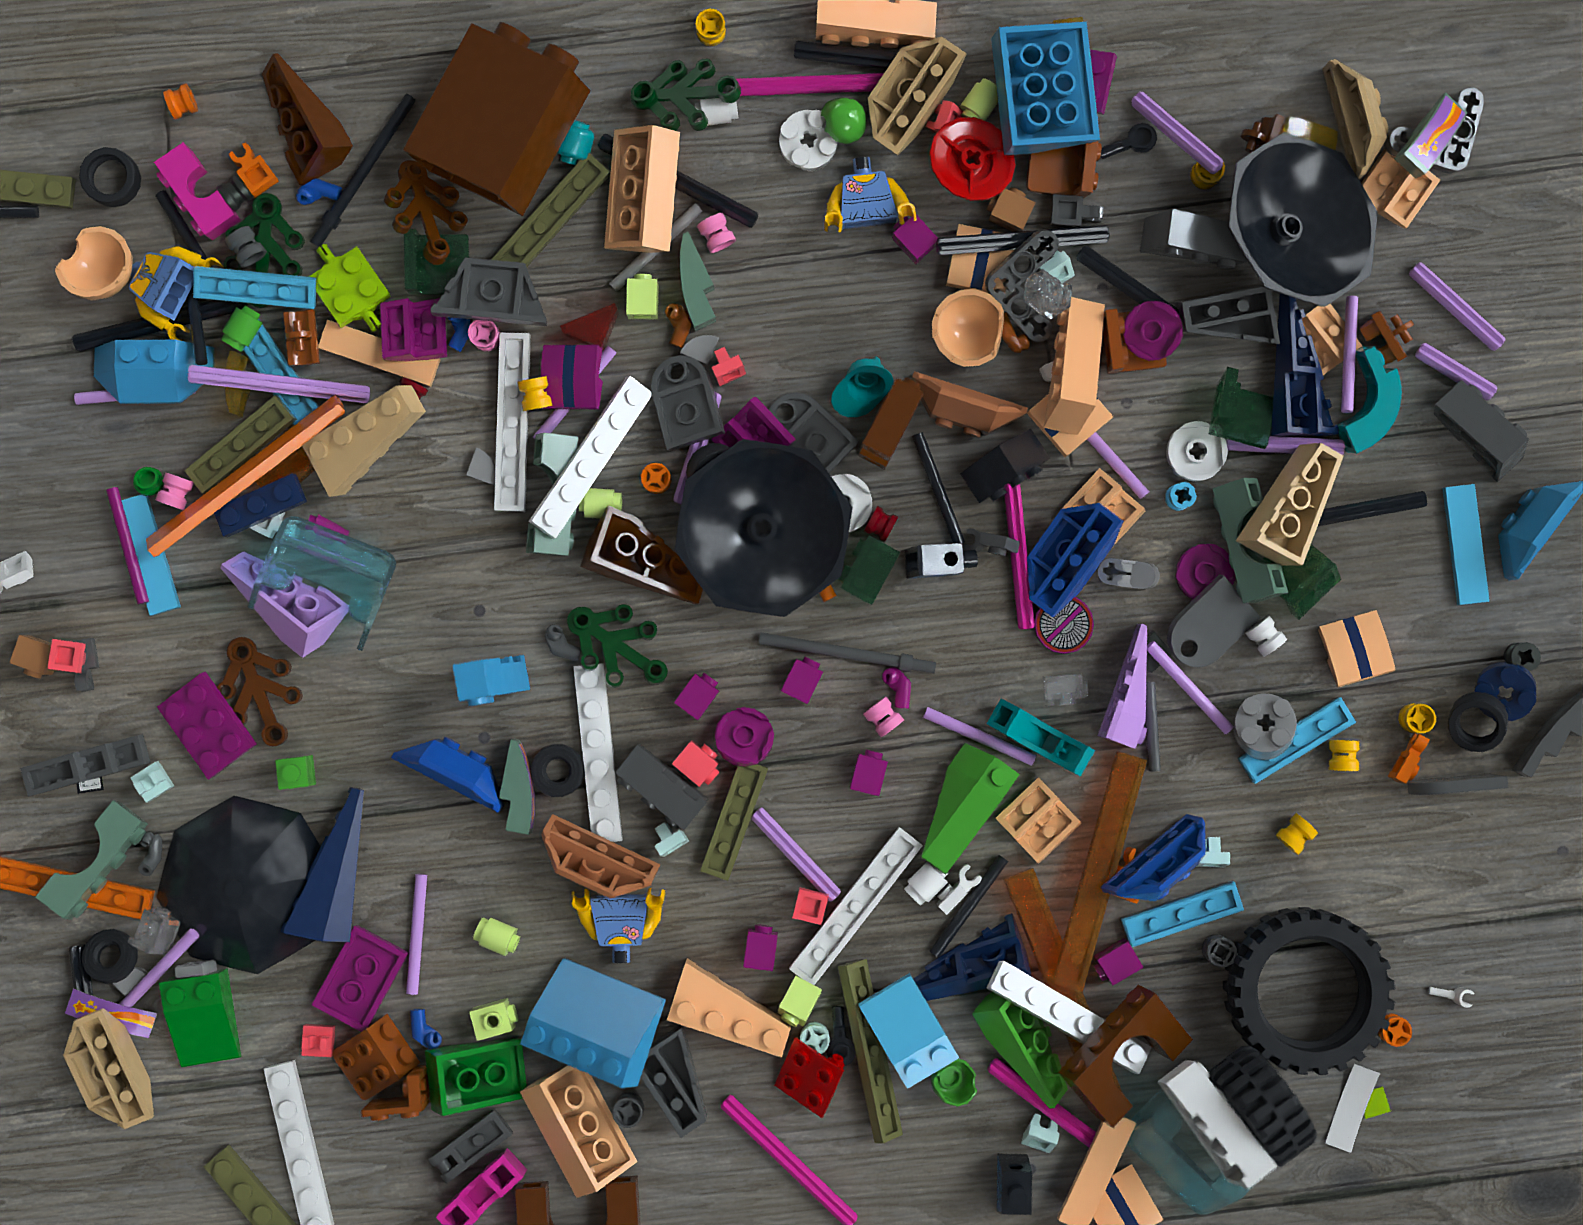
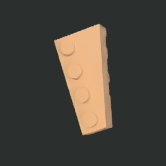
M818 0L816 40H822L823 44L837 45L839 41L851 42L853 46L858 47L868 46L869 43H879L884 48H896L898 44L913 45L933 40L936 29L937 2L895 0V3H891L889 0Z
M1070 297L1065 308L1061 307L1059 309L1057 325H1060L1054 343L1056 353L1052 366V378L1043 428L1078 435L1095 408L1105 304Z
M686 959L667 1020L782 1057L791 1025L781 1020V1016L755 1002L744 995L743 992L731 987L714 974L696 965L690 959Z

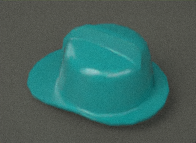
M877 356L872 359L863 358L853 362L848 368L846 376L832 392L831 403L834 410L846 417H859L867 414L890 392L894 384L892 374L884 368Z

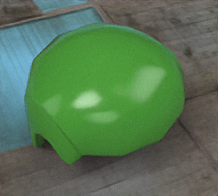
M835 98L828 101L821 111V116L826 120L824 130L836 142L850 144L858 141L863 136L866 130V114L863 106L855 99Z
M957 1059L932 1074V1089L939 1099L946 1104L956 1107L968 1104L977 1093L975 1087L976 1073L965 1060Z

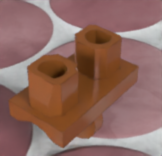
M311 309L298 312H283L288 366L320 364L315 311Z
M1378 311L1371 315L1372 319L1359 328L1367 342L1380 334L1383 335L1387 344L1378 350L1382 353L1385 364L1396 359L1399 362L1407 357L1396 335H1400L1404 344L1413 340L1407 330L1414 325L1412 320L1403 324L1399 315H1395L1390 318L1396 328L1392 331L1382 312Z

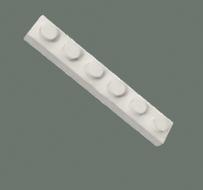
M500 332L495 511L525 512L528 410L523 411L521 402L524 399L525 392L519 391L517 381L529 379L530 333Z
M631 376L625 378L530 518L529 522L552 539H556L651 398V391Z
M604 663L598 664L594 671H586L582 666H573L591 832L611 842L622 841Z
M898 827L794 960L789 969L801 979L815 985L923 845L902 828Z
M1005 961L998 962L987 985V989L1082 1044L1105 1021L1103 1018ZM1132 1037L1121 1045L1114 1056L1113 1062L1134 1074H1140L1152 1047Z
M292 1060L267 1066L263 1070L300 1225H335L296 1062Z

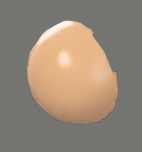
M102 226L82 229L75 239L77 246L72 257L68 260L62 259L55 268L58 280L65 289L80 298L92 301L112 297L130 279L133 267L131 251L125 238L115 230Z
M977 289L959 290L947 296L937 307L932 320V338H934L939 351L950 362L964 367L980 366L994 359L998 353L1003 331L1004 309L989 293Z

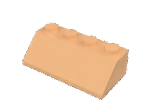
M655 125L614 130L605 249L646 253L670 252L680 132Z
M565 1064L520 1091L576 1198L599 1191L638 1162L590 1074Z

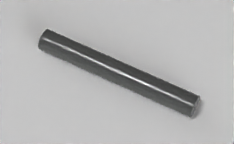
M1146 682V734L1149 771H1161L1155 682Z

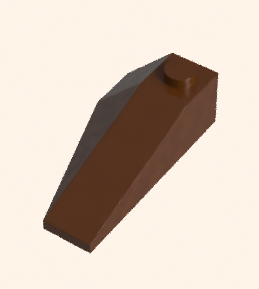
M272 54L262 72L271 107L278 110L280 125L277 126L279 135H285L289 148L285 152L287 162L301 186L342 165L353 145L341 122L279 54Z
M607 506L588 541L580 567L607 578L698 605L703 589L680 556L669 548L661 537L655 536L644 527V523L637 517Z

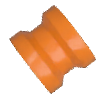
M187 83L180 85L178 90L172 91L169 89L163 92L168 109L175 120L181 118L186 112H198L196 100Z
M660 463L647 465L641 474L643 486L653 494H661L667 491L672 482L669 470Z
M1386 1014L1385 1019L1390 1022L1387 1030L1380 1028L1377 1033L1378 1036L1391 1046H1404L1412 1037L1411 1025L1397 1014Z

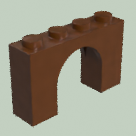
M904 377L903 381L896 378L862 444L859 457L885 470L924 394L923 391L919 390L920 384Z
M1139 984L1127 994L1122 1003L1107 1016L1101 1026L1087 1038L1079 1050L1058 1071L1095 1117L1112 1128L1133 1107L1116 1086L1112 1077L1113 1059L1121 1045L1132 1037L1142 1035L1155 1052L1174 1061L1193 1040L1156 993Z
M638 1175L616 1177L606 1185L607 1223L605 1225H641ZM549 1181L518 1183L515 1189L517 1225H555L550 1213Z

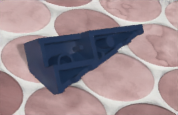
M1281 293L1279 296L1278 312L1280 344L1276 346L1271 436L1314 437L1339 434L1338 425H1333L1329 413L1332 404L1330 399H1325L1320 381L1324 377L1311 335L1306 334L1302 321L1306 317L1304 309H1299L1296 298Z
M349 788V796L343 809L338 811L334 818L336 823L330 835L325 837L306 876L307 883L300 897L296 898L292 905L294 907L288 922L282 925V933L318 941L350 942L364 796L363 789Z
M1012 913L1004 917L1005 921L993 929L987 927L982 930V936L967 945L964 943L960 944L925 966V971L913 978L925 1000L930 1001L987 989V985L999 961H1005L1031 976L1028 955L1014 915Z

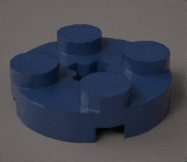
M1506 662L1494 663L1486 667L1477 678L1475 692H1484L1496 697L1505 706L1508 713V721H1515L1526 716L1536 703L1535 679L1521 665L1516 664L1515 666L1506 664ZM1499 687L1513 688L1511 697H1500L1498 695L1500 693ZM1479 708L1486 716L1493 718L1496 722L1495 716L1490 711Z

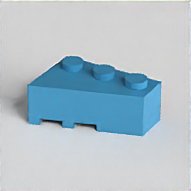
M524 655L504 657L503 659H483L453 665L459 701H467L468 706L493 703L494 696L530 690Z

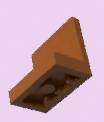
M1118 309L1104 311L1102 332L1107 374L1164 368L1167 365L1166 357L1161 360L1148 361L1137 357L1128 349L1123 334L1125 332L1124 322L1131 311L1118 313Z
M426 1064L416 1066L407 1075V1080H403V1097L373 1099L361 1110V1116H370L371 1121L388 1119L390 1114H400L401 1118L419 1116V1112H422L430 1103Z

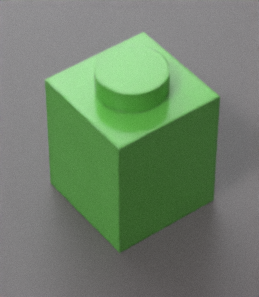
M313 755L275 760L279 790L316 785Z

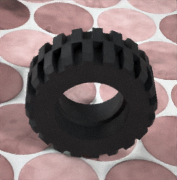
M1241 1046L1209 1070L1210 1077L1208 1079L1215 1088L1217 1087L1224 1094L1228 1101L1227 1103L1241 1118L1245 1126L1277 1167L1284 1166L1314 1144L1317 1131L1307 1111L1277 1070L1252 1046Z

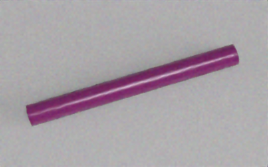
M118 487L106 489L137 605L148 603V594Z

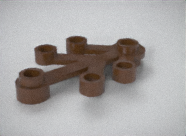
M413 160L404 161L398 169L399 182L395 187L388 189L384 202L390 208H399L405 198L404 194L409 189L412 190L414 199L403 213L396 215L392 222V227L396 232L406 234L413 224V219L419 213L428 239L423 255L431 264H443L450 253L447 241L440 238L433 215L447 223L449 228L456 232H460L465 228L468 219L464 213L460 211L452 213L426 195L425 189L437 196L440 202L447 207H452L459 199V192L452 186L443 188L428 177L426 169L418 162ZM399 221L404 222L406 226L400 224Z
M237 637L227 647V657L231 663L223 682L217 688L223 695V686H230V695H223L225 699H232L237 692L234 684L242 669L246 681L233 711L242 715L241 722L245 725L248 720L246 712L252 697H254L265 724L261 733L263 741L269 746L282 745L287 740L288 731L283 724L277 722L265 691L283 698L288 704L299 703L303 697L302 691L298 687H287L258 675L254 663L271 669L273 674L278 677L289 675L292 668L291 664L286 659H274L257 652L256 644L251 639ZM242 646L247 648V655L243 658L238 654V650ZM280 662L286 665V671L282 674L277 671V665ZM290 690L297 692V698L294 701L288 698ZM275 728L281 732V737L278 740L272 737V731Z

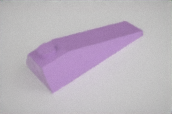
M241 552L221 564V570L277 637L302 658L322 646L349 611L350 606L328 589L318 586L316 589L302 583L303 578L295 574L292 577L276 571V566L248 553Z
M1137 624L1098 733L1099 737L1136 749L1137 744L1141 745L1147 732V728L1143 727L1146 721L1147 626L1144 624Z

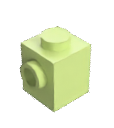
M635 274L634 279L627 278L626 315L628 319H658L659 284L657 279H652V275Z
M795 976L778 1008L777 1013L782 1015L781 1020L793 1027H797L798 1024L804 1027L821 995L822 989Z
M508 998L473 1007L469 1012L477 1041L511 1032L516 1027L515 1022H518L515 1005H510Z

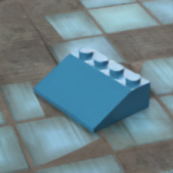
M1087 22L999 27L991 38L1004 155L1032 154L1099 141L1100 134Z
M563 958L532 1010L520 1044L620 1088L636 1087L639 1084L666 999Z

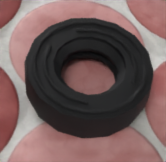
M552 744L541 749L534 757L531 765V777L535 786L543 794L551 797H564L573 793L581 785L584 778V763L581 756L573 748L564 744ZM554 759L565 761L569 767V775L562 782H554L547 776L546 768Z
M116 929L102 930L94 934L88 940L82 952V964L86 973L94 980L105 984L117 983L127 978L134 970L138 960V949L135 941L127 933ZM109 945L117 946L120 951L118 962L112 967H104L100 962L101 952Z

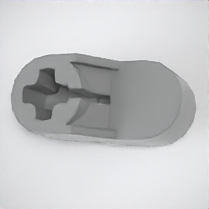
M1107 558L1098 567L1100 580L1108 585L1151 589L1158 584L1160 579L1158 568L1154 564Z

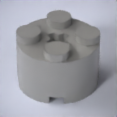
M1268 693L1257 694L1245 699L1236 713L1234 723V737L1238 745L1249 756L1261 760L1274 759L1285 752L1292 744L1297 726L1296 715L1291 704L1286 699ZM1262 722L1268 723V726H1270L1268 731H1262Z

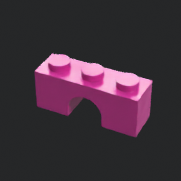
M184 142L154 162L160 170L156 173L157 177L166 188L172 187L176 193V196L173 197L174 201L183 212L188 210L193 220L190 223L200 236L205 234L213 241L230 227L242 221L218 190L205 198L196 197L194 191L195 184L208 172L192 149Z
M506 1148L443 1206L436 1218L442 1225H473L499 1197L502 1198L524 1177L527 1168Z

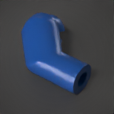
M313 179L298 189L296 199L302 205L311 204L323 196L336 201L342 192V187L320 179Z
M447 317L455 331L448 346L461 352L469 338L468 329L471 321L470 319Z
M425 1009L410 1010L413 1039L428 1049L439 1047L442 1037L436 1030L426 1024Z

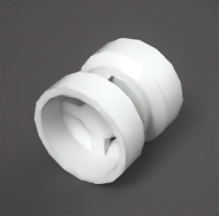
M1269 615L1259 620L1245 632L1250 640L1257 643L1258 651L1263 657L1272 653L1287 641L1285 635L1276 630L1274 627L1275 622Z

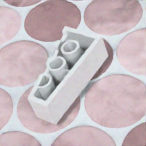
M1183 1061L1157 1082L1227 1182L1250 1189L1274 1170L1277 1165L1227 1103L1228 1101L1224 1094L1217 1087L1215 1088L1208 1079L1210 1075L1205 1067L1199 1062Z

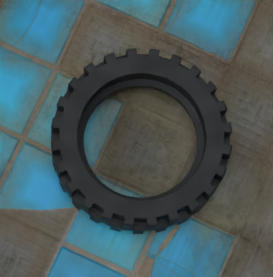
M1299 907L1298 910H1290L1285 908L1278 910L1279 914L1276 916L1266 915L1260 918L1261 924L1256 928L1249 926L1244 931L1247 937L1241 944L1235 943L1237 955L1234 962L1225 967L1229 971L1228 981L1223 980V990L1227 992L1228 1000L1224 1001L1225 1007L1231 1013L1233 1018L1231 1023L1242 1035V1039L1277 1067L1284 1070L1288 1068L1302 1075H1307L1308 1071L1315 1072L1318 1075H1328V1069L1336 1068L1339 1071L1348 1069L1346 1062L1353 1058L1358 1062L1366 1058L1362 1051L1368 1045L1376 1048L1381 1042L1376 1038V1035L1380 1028L1388 1029L1390 1022L1385 1019L1387 1009L1394 1011L1395 1001L1389 998V990L1395 989L1394 980L1389 978L1387 970L1391 969L1388 960L1379 953L1382 949L1378 943L1371 940L1367 936L1368 933L1361 927L1322 909L1314 910L1309 907ZM1304 939L1320 940L1340 950L1353 966L1358 981L1356 1004L1348 1020L1332 1035L1314 1041L1296 1040L1278 1032L1265 1018L1258 1000V981L1266 961L1282 946Z

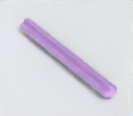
M190 365L188 369V381L190 383L330 399L336 395L340 401L365 404L368 403L370 398V387L364 385Z

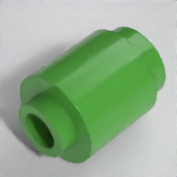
M244 305L242 310L236 307L222 330L224 334L221 340L242 352L245 346L249 347L263 324L258 320L261 314Z

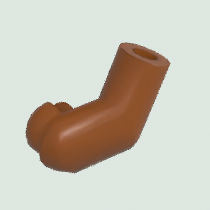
M671 303L665 309V315L674 328L669 344L682 349L692 322L683 306Z
M1004 313L1002 340L1012 352L1021 353L1022 350L1029 349L1030 343L1027 335L1021 334L1016 336L1009 316Z

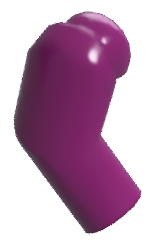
M891 667L884 670L882 673L883 682L896 692L894 707L909 709L911 681L897 668Z

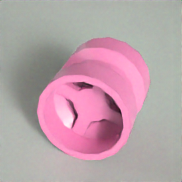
M723 213L710 216L697 225L700 234L705 236L707 240L706 246L710 253L721 251L736 241L733 232L729 231L726 227L727 220Z
M474 320L470 324L468 329L469 339L479 350L484 352L492 351L499 346L500 330L494 322Z
M165 472L162 480L164 489L158 491L155 500L184 510L187 504L184 497L187 495V492L192 490L194 483Z
M886 696L863 713L868 721L874 723L876 726L875 731L880 737L885 736L904 721L899 713L893 711L891 708L892 703ZM887 714L890 715V716H888L886 719H884L882 722H880V720H881L882 718H884Z

